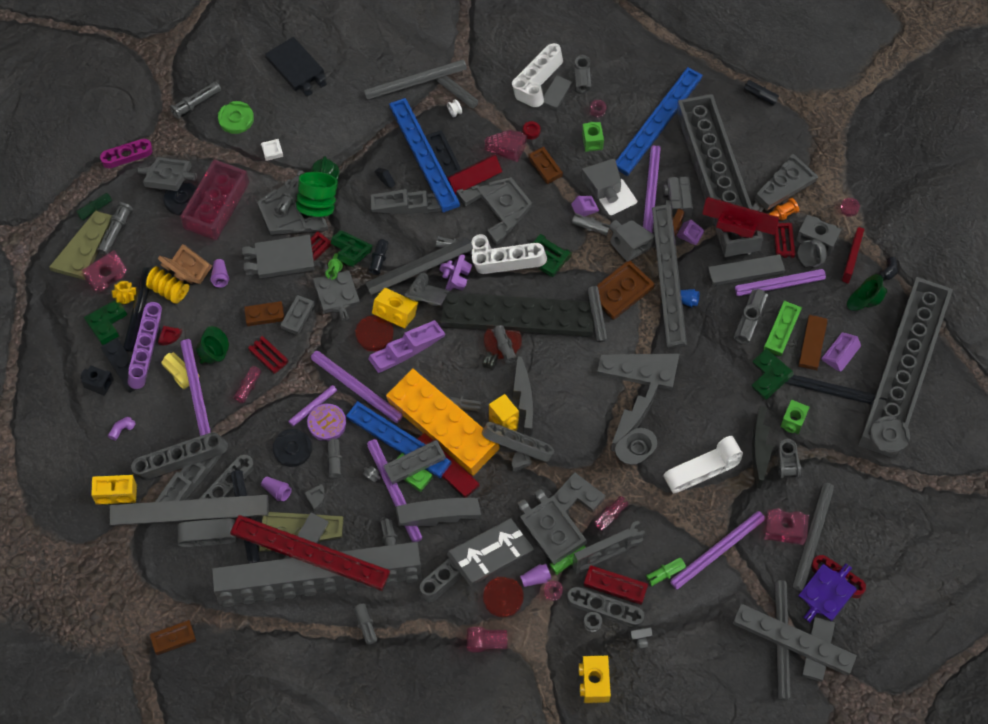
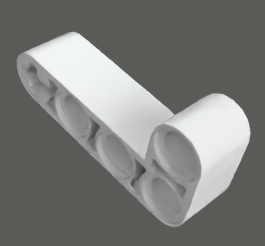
M553 43L546 46L512 81L514 95L517 100L531 107H539L544 103L541 85L563 63L560 45Z
M483 234L476 235L471 242L473 246L472 261L477 272L480 274L540 267L547 261L545 250L539 243L491 249L487 237Z
M728 436L717 444L715 450L668 470L664 473L663 477L672 493H678L734 468L740 463L743 452L734 437Z

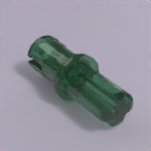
M105 193L94 201L90 200L88 204L76 212L80 219L84 221L95 211L99 212V209L111 202L112 198L108 193Z

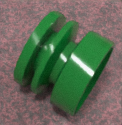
M306 172L301 174L298 180L297 210L305 215L314 217L331 215L335 209L334 196L337 191V179L322 172Z

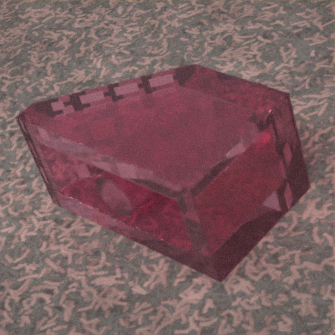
M507 130L486 137L485 150L518 162L526 147L527 136L518 131Z

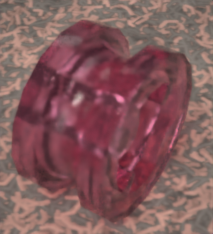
M594 100L591 103L590 114L594 117H602L606 111V104L601 100ZM595 107H601V110H595Z
M556 580L547 582L544 588V594L547 599L556 601L562 596L563 587L560 582ZM553 587H556L557 591L559 592H554V594H550V590L548 589H553Z

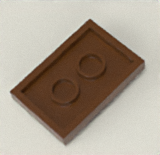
M631 261L624 263L597 285L602 310L615 320L655 287V283Z

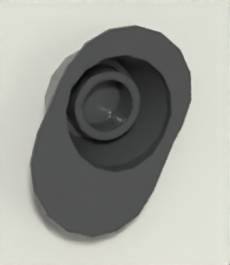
M636 428L618 441L615 447L616 456L626 464H638L655 451L657 438L649 429Z

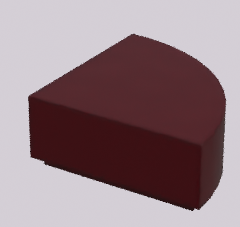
M163 326L158 344L164 346L174 343L181 336L182 329Z

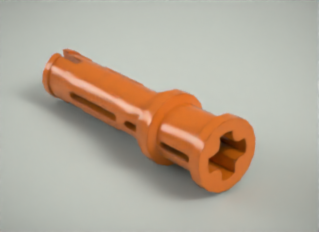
M790 198L785 204L777 205L769 215L779 217L780 221H784L792 213H798L799 206L793 198Z

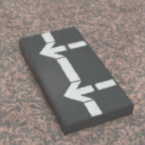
M510 518L449 550L447 555L467 583L472 586L533 553L534 548Z

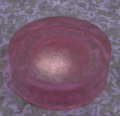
M846 198L841 204V212L849 217L855 216L860 209L859 202L854 198Z

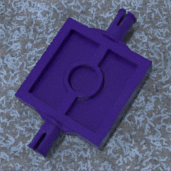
M845 563L841 570L836 572L823 564L799 594V598L810 607L803 617L807 622L810 623L816 614L823 615L830 621L835 619L857 590L845 578L852 569L851 566Z

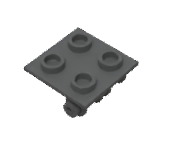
M420 273L405 293V296L410 297L414 301L421 300L433 306H441L447 296L444 292H449L450 290L428 285V275Z

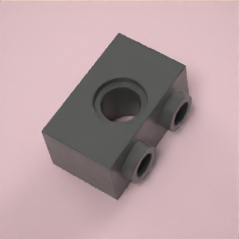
M807 215L798 232L796 241L802 243L811 239L819 240L825 245L827 255L830 256L842 229L837 228L833 224L823 222L817 217Z

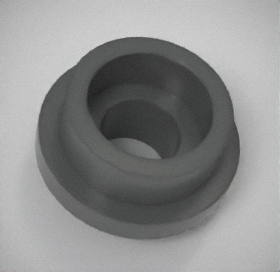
M372 466L369 468L364 467L365 471L362 475L374 483L381 479L379 476L380 471Z

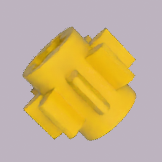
M120 281L117 285H114L115 290H112V296L116 298L117 303L128 304L134 301L136 287H132L131 282Z

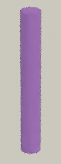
M330 386L288 421L292 427L295 426L315 407L327 400L337 391L335 386Z

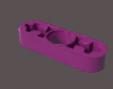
M140 139L105 150L101 153L100 159L105 168H113L148 157L152 154L153 149L149 140ZM124 151H131L129 156H122Z

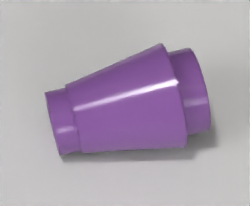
M217 259L213 262L211 282L215 287H225L229 282V275L225 262L222 259Z
M268 476L262 480L261 486L277 501H285L290 496L291 488L288 483Z
M539 564L520 576L524 587L548 583L547 580L552 579L546 564Z

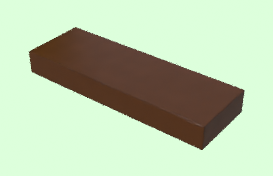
M809 315L799 367L818 370L827 318Z

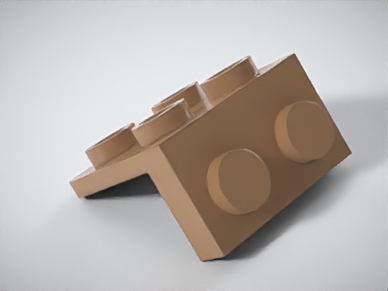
M183 244L173 259L163 256L158 257V260L162 262V267L169 271H174L175 277L181 281L185 280L190 284L193 282L201 284L212 268L211 264Z

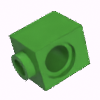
M601 122L583 124L582 137L585 152L603 150L604 137Z
M791 400L780 427L789 433L799 434L809 406ZM790 417H796L798 420H792Z

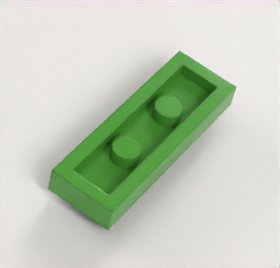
M786 301L783 302L764 350L767 348L771 353L782 356L802 307Z

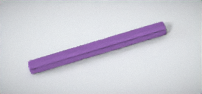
M654 145L650 151L643 228L651 233L653 232L652 207H655L661 149L659 146Z
M186 339L181 341V348L199 433L202 436L211 432L191 340Z
M315 351L311 355L312 361L392 421L398 423L402 419L403 414L321 352Z
M377 440L369 441L367 443L369 451L380 471L395 507L405 505L406 501L398 484L392 485L383 465L387 464V461ZM405 526L412 542L422 540L417 526Z
M760 511L754 513L672 578L671 585L675 589L683 586L761 524L765 519L764 515Z

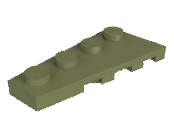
M95 211L50 265V270L86 280L98 254L97 248L111 224L110 218L112 215Z
M269 512V516H263L262 523L298 536L310 514ZM317 515L329 522L319 542L342 538L343 516ZM262 546L259 548L260 553L272 551Z

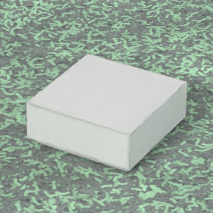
M279 139L261 143L266 161L283 157Z

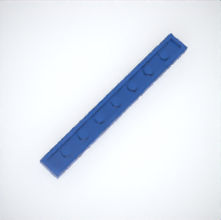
M689 67L686 68L616 160L619 172L629 176L676 114L678 100L688 98L701 81L702 74Z
M406 98L389 103V107L442 212L460 207V203Z

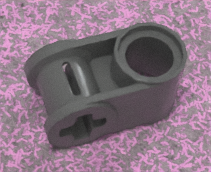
M784 439L781 441L776 453L779 478H784V476L800 477L801 465L798 458L797 445L791 439ZM783 448L789 449L791 453H785Z

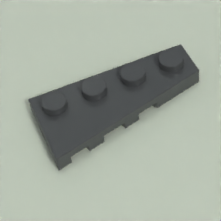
M679 354L601 355L597 375L649 386L652 381L659 383L658 388L672 390Z

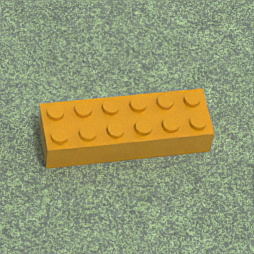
M413 368L386 395L391 406L403 414L402 416L422 433L427 434L433 441L437 440L440 447L472 476L500 449L498 443L490 441L483 436L482 426Z

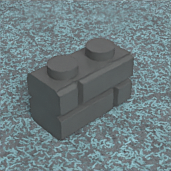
M669 177L667 185L663 186L664 196L668 198V200H665V205H671L673 218L678 209L685 212L684 218L691 217L693 204L689 177Z

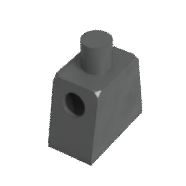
M615 159L582 168V180L596 199L606 197L609 203H614L618 200L617 193L621 191V179Z
M614 220L609 226V229L613 231L610 242L627 262L651 249L655 235L636 222L629 221L622 225L617 220Z

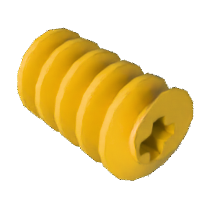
M158 266L153 267L147 276V288L159 293V295L164 296L167 300H171L174 304L182 301L189 291L188 284L183 286V281L179 280L177 282V277H172L170 273L166 274L165 270H160Z

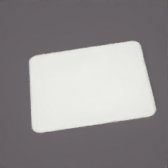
M622 179L621 191L617 193L618 200L616 202L609 203L606 197L599 199L609 215H614L637 203V199Z

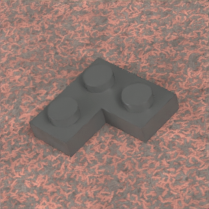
M574 472L555 493L554 497L566 513L577 501L591 512H594L604 501L606 495Z

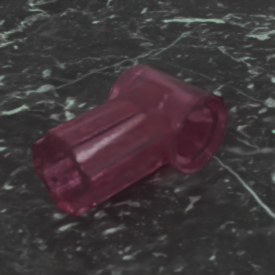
M483 627L467 628V650L470 652H482L485 649H507V630H485Z

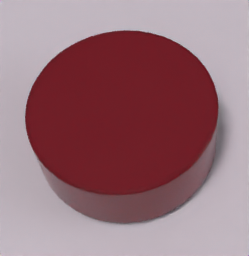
M534 121L526 122L523 125L524 137L531 140L538 138L540 135V125Z

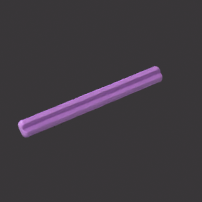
M823 269L737 285L735 286V293L737 296L751 294L752 289L769 291L826 279V274Z

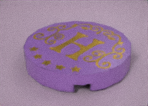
M321 404L309 413L307 419L308 429L317 440L329 441L337 439L345 431L346 416L342 409L336 405Z

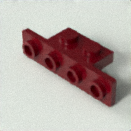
M710 197L706 198L703 215L718 219L716 228L724 232L739 234L745 238H753L756 230L774 235L779 221V217Z

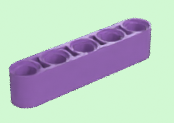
M156 302L147 303L144 307L128 371V385L133 389L142 388L146 382L161 321L162 308Z

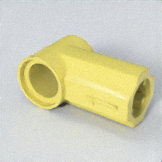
M174 352L168 353L161 363L173 375L178 385L185 390L189 386L185 363Z

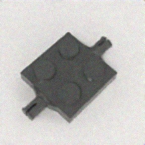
M157 157L150 167H138L139 174H147L143 180L145 187L178 191L184 180L196 181L197 173L189 172L192 167L190 161Z
M327 264L324 266L325 272L328 269ZM350 271L338 273L337 278L331 280L332 275L329 279L326 275L314 278L313 284L323 314L339 312L341 320L347 321L349 317L346 310L360 305Z

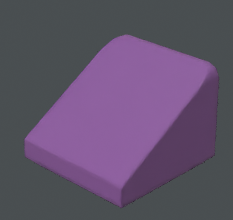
M577 196L572 202L575 213L582 216L599 211L592 196Z
M691 219L683 223L677 237L697 245L704 230Z

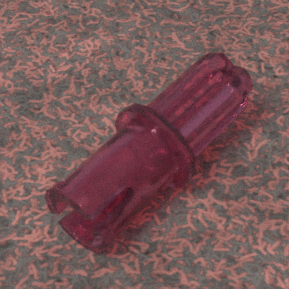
M256 366L250 368L245 379L241 380V385L234 395L235 400L245 403L249 393L255 388L254 384L261 373L259 368Z
M619 496L610 507L605 508V512L595 521L596 527L604 530L629 505L628 501L623 502L625 498Z

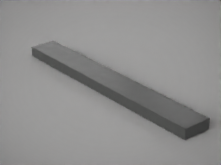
M670 204L652 207L666 343L669 349L686 346L687 341L672 208Z
M268 495L110 505L111 526L237 518L238 515L244 517L269 516Z

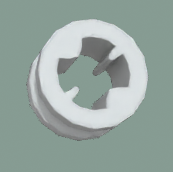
M456 99L453 100V103H447L448 111L452 117L462 114V108Z

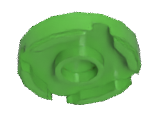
M233 101L221 107L218 112V121L224 131L231 134H239L247 131L252 126L254 114L248 104L241 101Z

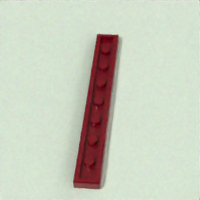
M238 515L230 531L232 536L383 591L390 575V570L241 515Z

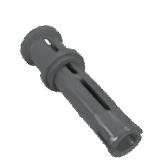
M214 81L189 98L183 97L182 101L175 105H170V110L176 119H180L188 111L192 112L196 105L220 92L221 87Z
M118 202L117 210L110 218L111 224L97 248L98 253L108 256L121 227L126 225V219L133 211L130 205Z

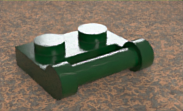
M542 234L533 242L543 245L560 256L559 258L545 250L547 256L546 263L543 266L536 267L551 277L556 275L572 255L571 251L560 248L547 240L546 236Z

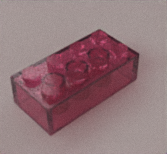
M214 159L180 216L183 228L217 240L249 184L247 171Z

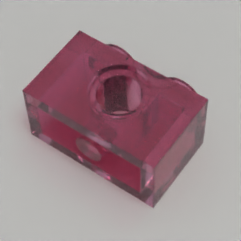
M115 250L83 269L82 275L94 292L98 289L101 292L110 286L109 282L114 279L117 282L125 277L124 273L127 268ZM106 268L111 274L104 277L100 274V270Z
M781 509L768 510L765 520L764 539L804 545L807 539L809 515H803L801 512H783ZM782 523H788L791 528H785Z

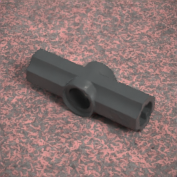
M752 289L734 335V339L738 343L749 344L768 296L761 289Z

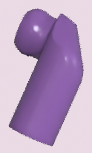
M125 417L115 422L108 437L116 441L124 428L128 430L134 428L135 421L131 420V417Z

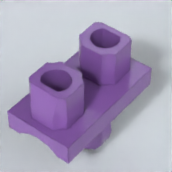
M459 255L453 265L451 260L440 265L439 270L443 273L442 277L448 278V275H450L446 290L451 291L453 288L463 290L465 288L467 279L460 277L459 274L468 275L472 264L464 260L465 255Z

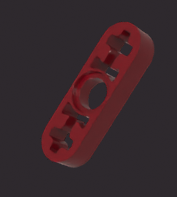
M824 555L816 556L811 566L815 574L820 569L818 564L821 562L829 568L832 567V570L839 572L842 566ZM849 572L845 577L846 580L849 578L851 585L855 586L857 584L860 586L859 590L852 595V598H860L866 590V584L862 579Z

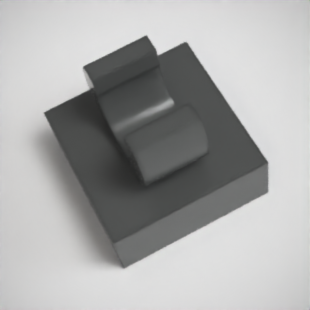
M651 627L628 631L629 639H636L638 648L648 647L646 637L653 636Z

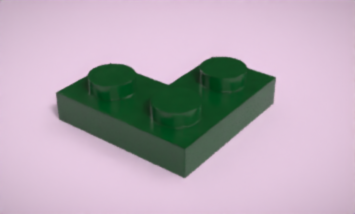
M342 230L332 237L330 243L342 250L338 253L337 259L352 267L368 255L373 246Z
M114 300L85 316L84 319L103 346L119 337L112 324L127 316V313L121 303H117Z
M766 348L753 360V364L764 374L752 384V387L767 400L794 373Z

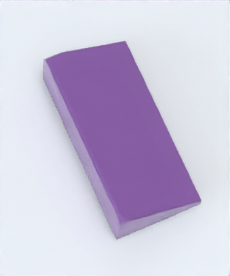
M842 332L821 358L822 361L841 372L861 347L858 336Z

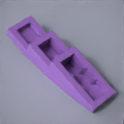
M434 320L405 332L400 339L387 343L385 349L370 354L369 361L377 372L380 373L428 348L443 338L445 333Z

